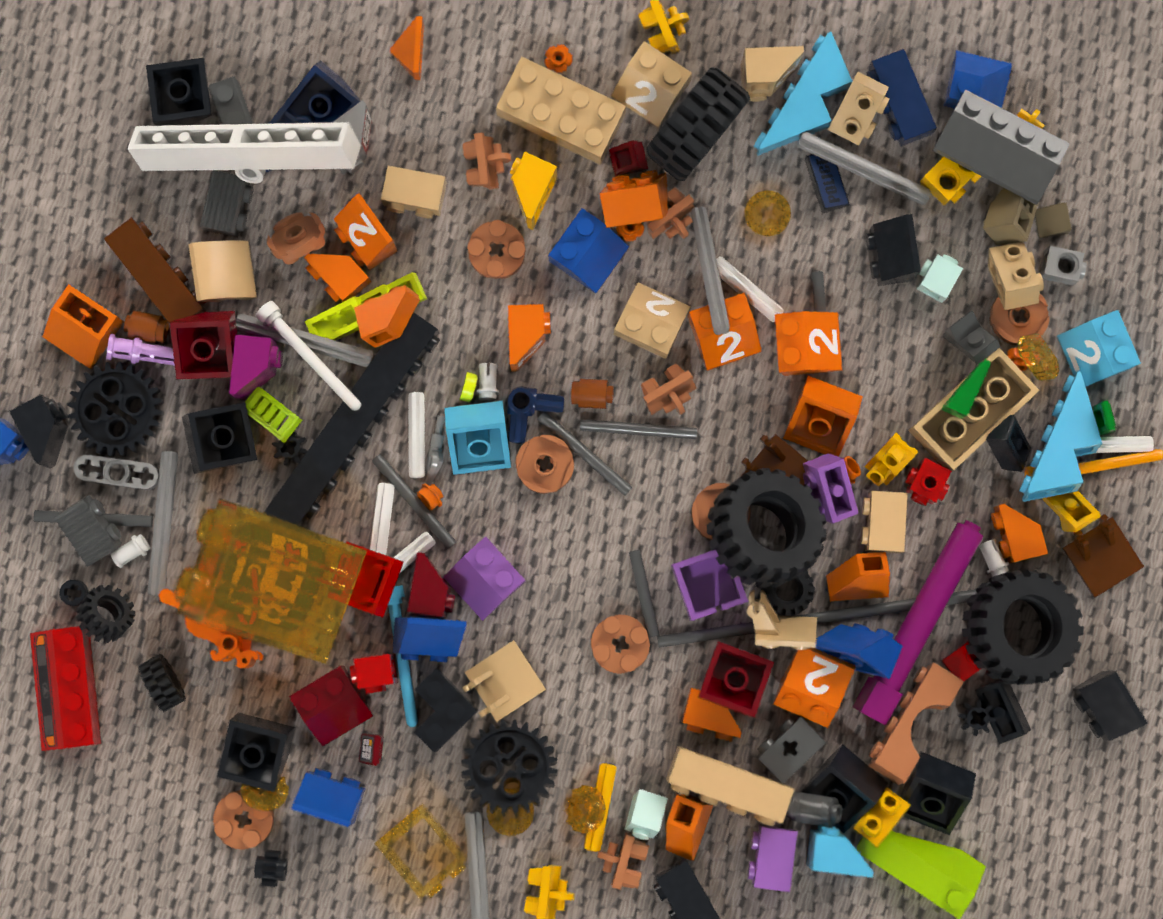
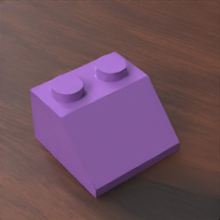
M486 536L467 552L443 577L482 621L526 582Z

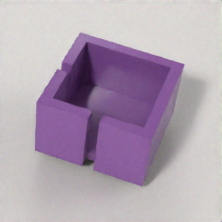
M716 550L671 565L690 621L716 613L715 606L718 605L720 611L748 602L740 577L731 579V576L727 573L729 568L725 564L720 566L715 559L719 556Z

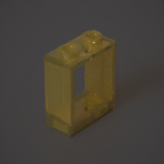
M424 803L420 804L374 843L420 899L426 894L429 898L433 897L444 887L440 882L450 875L454 879L467 868L464 865V862L468 859L467 855ZM423 818L456 857L425 885L419 881L391 847L395 841Z

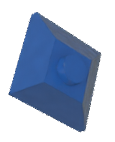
M956 50L943 106L955 108L966 89L1002 108L1012 63Z

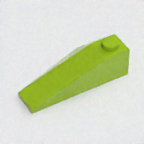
M894 831L888 834L878 848L863 836L855 847L860 855L957 919H961L976 895L986 868L984 864L961 849Z

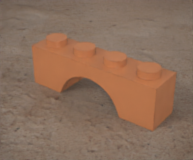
M934 662L926 668L922 666L913 679L916 683L912 692L907 691L898 705L902 708L897 717L892 716L884 728V731L887 732L882 742L877 741L869 754L872 760L868 766L897 785L907 781L920 758L911 739V727L915 717L925 709L944 710L950 707L964 683L963 680Z

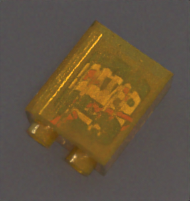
M219 498L216 508L208 509L198 524L196 537L198 543L202 544L194 568L187 567L184 569L177 581L175 597L178 602H181L177 613L203 625L326 664L367 551Z

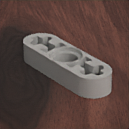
M83 455L74 464L75 475L86 482L142 490H151L158 485L159 470L149 463ZM88 460H91V465L103 468L104 479H99L102 474L99 472H90L89 476H86V472L81 470L82 465H87ZM116 464H121L125 468V475L119 481H114L110 477V469ZM131 466H135L133 472L145 473L146 468H149V473L153 474V480H148L147 484L143 485L142 479L132 477L133 483H128L132 475Z

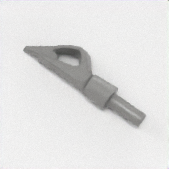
M439 415L437 417L435 434L431 435L430 449L426 462L425 483L428 485L432 484L444 460L442 454L444 435H442L445 417Z

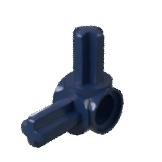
M523 386L514 388L509 394L507 414H511L508 440L512 443H525L528 416H533L535 410L562 413L564 397L561 395L537 393L536 388ZM518 392L526 393L529 396L530 402L524 408L516 407L513 403V396Z

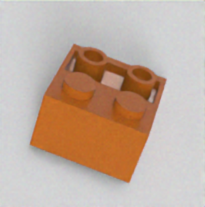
M657 170L640 173L641 177L630 179L629 175L613 177L612 182L607 183V186L599 193L606 228L663 219L668 213L666 173L658 174Z
M68 284L51 309L42 337L89 369H92L107 348L109 335H116L124 321Z

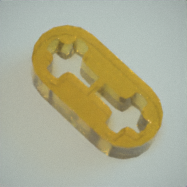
M1036 333L1021 336L1018 341L1019 355L1035 378L1039 381L1057 378L1059 374L1058 360L1043 338Z

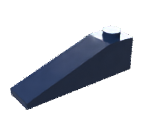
M322 61L314 64L268 124L332 123L358 104L360 99L339 75Z

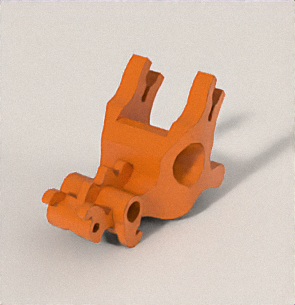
M218 554L216 559L209 558L208 565L207 556H199L198 574L195 581L191 584L189 593L185 595L179 591L163 589L159 593V600L164 604L179 609L183 613L186 627L192 635L209 640L217 646L218 653L215 650L210 652V656L214 661L229 662L236 658V667L251 668L256 663V660H264L263 653L251 650L252 640L244 639L245 628L233 629V620L229 619L233 612L216 607L213 604V587L223 554Z

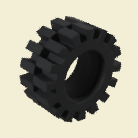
M807 570L793 579L798 585V594L791 601L780 599L776 594V587L770 585L767 588H761V590L765 591L769 602L777 614L792 616L801 613L809 607L808 605L813 600L815 587H813L812 582L814 581L809 576Z
M99 585L96 589L94 587L83 598L76 609V613H79L76 616L77 622L82 621L79 626L80 629L84 630L86 628L88 632L85 635L89 638L92 634L95 635L94 641L97 642L102 638L104 643L118 640L134 622L135 611L131 610L134 607L133 602H126L129 596L125 594L122 597L120 595L122 590L119 588L112 591L111 585H107L105 588L103 585ZM97 606L107 609L112 614L114 622L103 618L98 612Z
M158 654L138 665L141 679L144 681L151 698L153 697L154 703L158 705L160 710L165 712L185 701L186 696L181 687L182 685L177 679L172 666L168 664V660L162 654Z

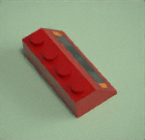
M79 626L30 633L42 751L101 744L91 638L85 635L88 632L86 628L81 630Z

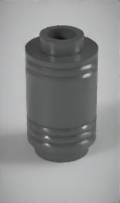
M794 792L786 817H789L794 822L833 828L841 820L842 806L839 805L837 798Z

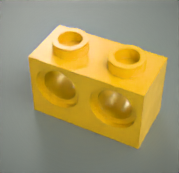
M943 157L924 175L920 183L930 189L931 194L945 206L950 200L955 204L967 192L963 187L970 180L975 184L982 176ZM943 177L950 179L953 188L944 189L940 185L939 179Z

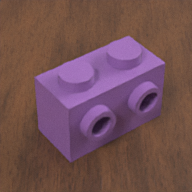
M828 453L803 463L805 485L807 484L812 489V497L819 499L822 505L819 508L820 513L825 514L827 522L834 524L859 514L844 458Z
M759 825L758 832L753 831L751 849L756 850L755 862L750 861L748 867V879L752 880L753 887L790 892L797 839L796 830Z

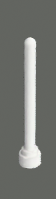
M273 301L264 304L257 311L255 317L264 326L274 327L352 410L360 409L361 402L282 320L281 309Z

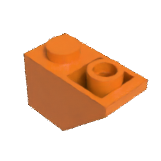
M307 254L304 257L309 264L305 269L316 281L320 278L323 279L328 285L324 290L335 302L339 299L344 302L356 296L371 283L369 277L350 256Z
M406 285L398 286L382 296L367 299L364 304L355 307L354 310L361 339L376 348L401 337L420 301L419 295Z
M1006 504L993 507L995 512L991 513V519L994 529L1000 530L1002 541L999 542V549L1004 559L1007 558L1009 563H1014L1048 554L1041 525Z
M886 552L855 554L826 575L829 601L889 597L890 570Z
M690 688L681 721L687 724L686 730L703 734L704 729L716 732L715 738L732 742L733 736L741 737L742 732L728 708L698 698L700 690Z
M676 794L666 822V850L694 861L714 805L701 801L691 795Z

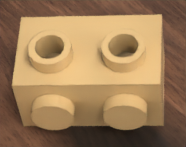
M857 72L828 130L857 145H860L863 137L869 139L877 124L872 121L876 112L882 115L889 101V98L885 97L889 87Z
M388 166L381 201L384 206H387L389 211L404 213V210L415 211L416 216L431 219L433 215H441L447 181L445 176Z
M1024 242L989 248L988 269L1004 310L1039 303L1040 291L1044 289L1042 276L1040 273L1036 274L1034 269L1035 260L1033 253L1027 251Z
M871 491L868 493V497L863 498L862 514L867 515L866 527L861 529V544H865V551L898 554L904 552L908 493Z

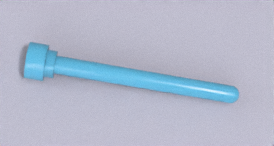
M403 585L394 587L388 603L393 637L395 618L402 617L400 604L403 603L402 597H405ZM396 653L406 723L409 727H415L418 724L409 660H401V654Z

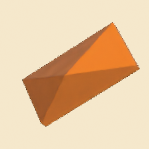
M416 16L390 48V53L415 80H421L424 21L422 16Z

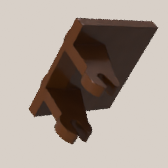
M776 434L771 440L766 435L760 438L764 448L752 463L747 458L741 461L746 469L742 475L750 471L756 472L762 468H768L771 472L779 469L785 471V476L787 477L792 474L800 479L799 483L803 487L805 486L803 463L808 460Z
M1105 514L1099 518V525L1084 534L1081 530L1074 532V541L1062 548L1094 598L1144 567L1114 518H1108Z

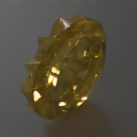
M767 190L758 192L749 199L745 207L744 216L747 226L755 234L770 237L780 234L788 226L791 218V209L788 201L781 194ZM771 204H774L772 214L776 219L769 218L762 224L763 214L759 211L761 209L767 210Z
M280 777L275 792L266 790L261 795L260 788L246 784L241 785V796L244 802L251 808L259 811L275 810L282 806L288 797L289 786L286 784L285 777Z
M581 785L579 788L572 789V797L566 798L569 806L563 810L568 814L566 823L572 826V831L583 834L591 833L600 826L605 815L603 796L598 789L588 785ZM584 804V808L590 814H582L579 805Z
M515 788L504 789L509 794H515L519 791ZM488 803L486 813L489 824L497 833L502 835L515 836L522 834L533 821V803L529 804L530 813H527L523 807L519 808L518 816L522 818L521 820L511 817L505 824L503 823L505 818L502 816L501 808H497L491 814L490 804Z

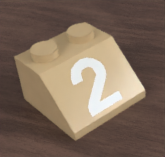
M644 41L628 63L611 97L659 128L691 82L692 72Z
M804 46L745 48L741 61L742 88L748 92L750 101H764L767 99V96H772L798 68L804 53Z
M638 282L614 329V335L666 359L691 306Z

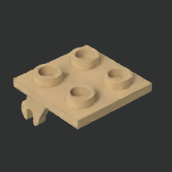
M755 590L749 593L747 614L753 619L756 634L755 645H762L769 649L779 646H789L797 650H805L809 647L816 648L817 617L778 616L769 602L765 591L761 590L760 599L755 598Z
M514 640L467 670L465 674L470 683L462 687L465 692L472 688L476 689L487 706L479 712L481 718L491 713L496 722L546 690Z

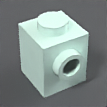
M937 254L932 261L927 259L919 273L923 278L917 290L943 303L963 268L958 266V261L951 256L945 254L940 256Z
M639 789L632 798L624 830L632 832V836L638 839H653L660 831L668 798Z

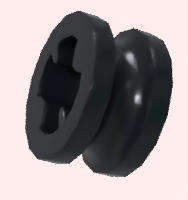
M79 580L66 581L60 588V598L69 606H79V603L89 593L84 582ZM74 585H78L79 588L77 590L81 591V596L75 597L74 601H71L69 599L71 596L67 595V590L73 589Z

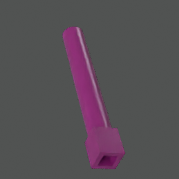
M965 520L964 524L957 522L894 638L903 647L891 678L888 679L876 675L872 678L869 676L854 702L853 708L886 726L903 695L899 691L984 537L979 533L981 527L968 520Z

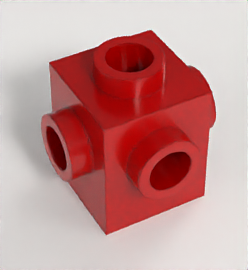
M924 458L920 461L917 469L912 467L905 479V483L909 484L906 492L912 494L911 500L923 506H926L927 503L932 505L938 499L942 501L949 490L950 485L946 484L952 471ZM925 480L929 481L930 488L925 485Z

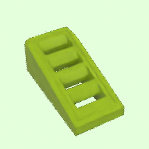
M257 387L245 401L248 415L283 443L287 441L303 421L261 387ZM288 416V419L284 422V424L280 427V429L277 430V428L281 425V423H282V422L285 420V418Z

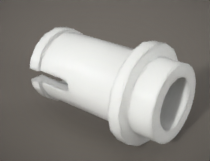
M487 363L479 364V389L476 390L479 400H496V395L499 394V390L496 389L497 364L490 363L489 375H487Z
M133 535L131 541L110 553L111 558L119 568H122L140 555H147L146 551L150 549V546L143 535Z
M996 538L978 546L989 568L987 570L988 574L991 573L992 577L1009 572L1007 566L1010 564L1005 562Z

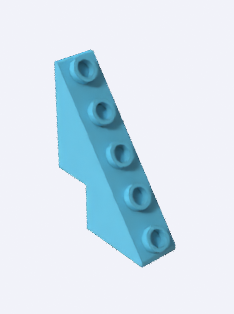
M832 32L827 33L826 37L819 36L812 48L816 52L811 61L807 59L804 61L797 73L801 76L797 85L791 83L785 92L783 99L786 100V103L782 110L776 108L768 121L772 125L767 134L761 132L753 147L758 149V156L799 140L803 132L814 134L830 126L832 120L823 99L849 89L853 82Z
M1078 371L1075 377L1069 375L1062 391L1067 394L1064 401H1057L1052 412V416L1056 417L1053 426L1048 424L1043 433L1041 441L1045 442L1042 451H1036L1030 466L1035 468L1032 476L1026 475L1019 491L1024 493L1022 497L1023 502L1077 492L1083 484V479L1076 457L1096 453L1102 445L1081 371Z

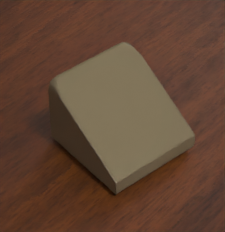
M1066 202L1036 209L1035 221L1039 238L1064 235L1071 231V222Z

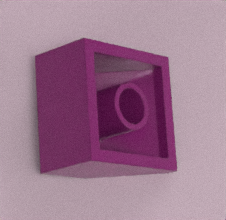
M235 336L229 394L237 400H246L257 387H262L276 375L277 368L282 367L283 351L279 350V346L271 338Z

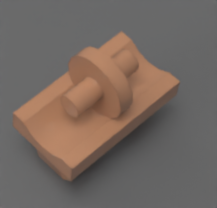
M482 132L476 133L473 140L462 144L465 159H477L478 168L466 171L467 184L473 187L483 186L488 189L499 188L497 174L504 173V163L511 161V154L502 153L501 144H494L493 137L484 136Z
M674 187L667 192L668 206L670 207L667 215L663 219L646 222L648 233L652 239H655L665 230H667L665 234L669 239L677 233L683 239L689 236L685 227L693 222L687 214L694 208V200L689 194L685 197L683 193Z
M674 364L664 372L669 381L666 384L659 386L654 378H650L641 384L644 393L643 398L651 415L661 409L666 414L676 409L682 415L685 413L682 404L691 400L688 393L696 389L693 376L689 370L685 372L678 364Z
M625 833L619 856L616 855L618 844L614 842L609 843L607 852L598 851L597 855L598 858L605 860L602 869L604 872L611 873L613 863H617L612 888L621 890L622 886L638 888L642 872L627 868L629 857L645 861L649 849L648 844L635 839L632 834Z

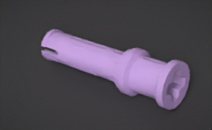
M114 334L109 335L106 360L118 358L130 360L132 364L139 363V360L174 365L172 347L142 343V340L136 337L134 340L116 338Z

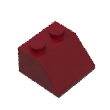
M235 311L204 312L170 322L176 380L231 377L235 336L237 335Z
M417 552L407 612L446 618L447 613H453L455 596L451 595V588L429 557L424 553Z
M718 641L698 698L755 718L774 661Z
M344 665L338 666L289 696L302 720L322 747L374 716L355 683L352 684L351 676Z

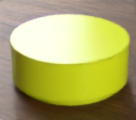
M466 373L459 400L465 402L472 401L478 379L477 374Z

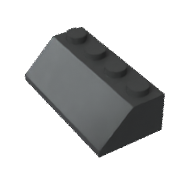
M965 89L932 151L1037 205L1060 166L1070 143Z

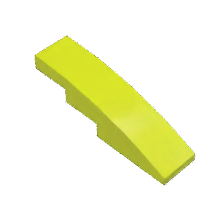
M411 272L388 285L383 284L359 297L354 296L306 320L305 323L311 334L336 341L359 331L354 308L364 304L367 299L377 298L388 293L394 287L404 285L419 295V303L427 300V297L417 274Z

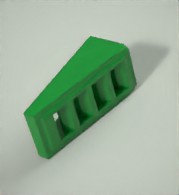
M985 359L979 363L946 401L941 410L960 419L965 418L969 414L990 368V361Z
M1102 401L1092 406L1099 434L1104 435L1116 432V423L1109 401Z

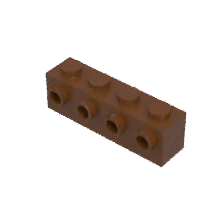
M131 217L104 238L169 323L177 319L207 312L203 308L206 302L197 301L195 289L191 292L186 286L185 282L189 280L178 266L173 269L167 260L171 258L161 244L155 246L150 240L153 233L143 221L138 224Z

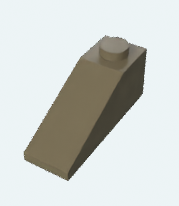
M1003 188L989 206L983 229L996 245L1028 241L1038 204L1036 205Z

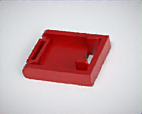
M346 541L344 547L355 551V554L351 556L341 552L330 582V586L341 589V592L337 594L327 591L326 597L383 618L404 562Z

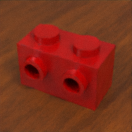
M395 654L354 659V665L350 666L352 684L357 683V688H365L366 694L386 691V685L398 683Z

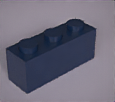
M901 49L873 60L866 74L868 77L889 87L885 97L889 98V101L882 114H887L891 124L888 125L892 139L894 141L898 140L902 147L933 135L937 127L905 50Z

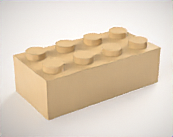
M521 56L496 106L497 116L601 165L626 114V106Z
M1000 348L986 358L991 363L971 410L965 418L960 419L941 409L969 374L908 430L941 466L951 471H954L986 441L987 436L1009 415H1014L1040 391Z
M677 746L666 777L667 782L671 783V790L684 795H689L690 791L699 793L698 798L701 801L717 806L718 801L727 804L726 808L729 811L743 816L746 815L747 811L754 813V818L757 821L770 826H774L775 821L783 824L794 789L788 785Z

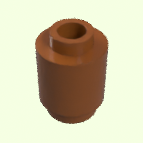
M134 310L131 315H127L125 318L124 332H127L128 338L132 340L136 337L142 340V342L158 344V342L165 343L169 332V322L163 319V316Z
M580 378V381L572 382L571 404L578 405L579 408L607 409L608 403H613L614 386H609L608 380Z

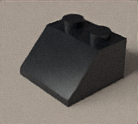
M204 57L146 65L152 120L156 126L193 125L212 116Z
M906 214L872 225L870 233H866L868 251L873 250L874 261L870 262L872 279H877L878 286L912 282L921 272L913 215Z
M39 395L9 412L36 464L51 469L56 466L68 429L64 420L68 418V415L60 402L56 403L54 399Z
M245 402L191 412L182 416L194 474L258 460Z
M1101 671L1073 688L1076 694L1073 700L1082 713L1087 712L1091 719V722L1088 723L1089 727L1097 738L1102 737L1103 740L1111 741L1148 724L1116 671Z
M237 713L229 721L217 777L275 792L290 753L295 727Z
M841 745L826 760L801 792L837 798L839 805L842 806V817L840 822L835 824V827L842 833H845L876 805L888 782L846 746Z
M920 752V758L905 782L900 796L911 806L903 817L950 835L972 799L976 773Z

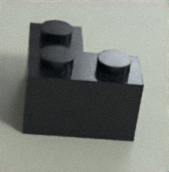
M438 668L414 689L435 710L414 731L434 754L479 711Z

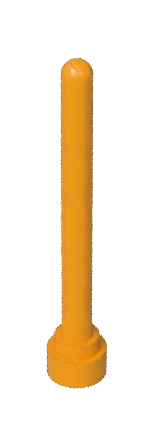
M1155 449L1151 452H1138L1078 463L1082 475L1160 461L1163 459V450ZM1032 466L1025 467V476L1031 477L1035 468Z

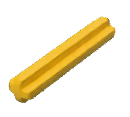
M601 763L599 766L584 842V849L598 852L601 850L617 770L616 766L612 764Z

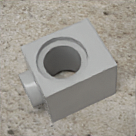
M1049 246L1044 251L1040 269L1042 279L1071 286L1079 282V279L1084 278L1087 263L1083 262L1085 253ZM1059 260H1064L1069 264V273H1064L1059 269Z

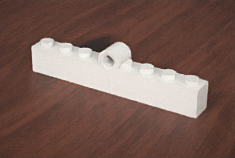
M349 122L136 126L128 146V151L142 171L235 170L238 178L245 182L256 184L262 182L266 170L354 169L361 144Z

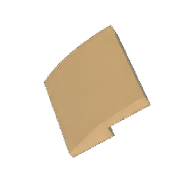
M206 241L188 244L197 301L221 302L227 299L250 300L257 298L248 241Z

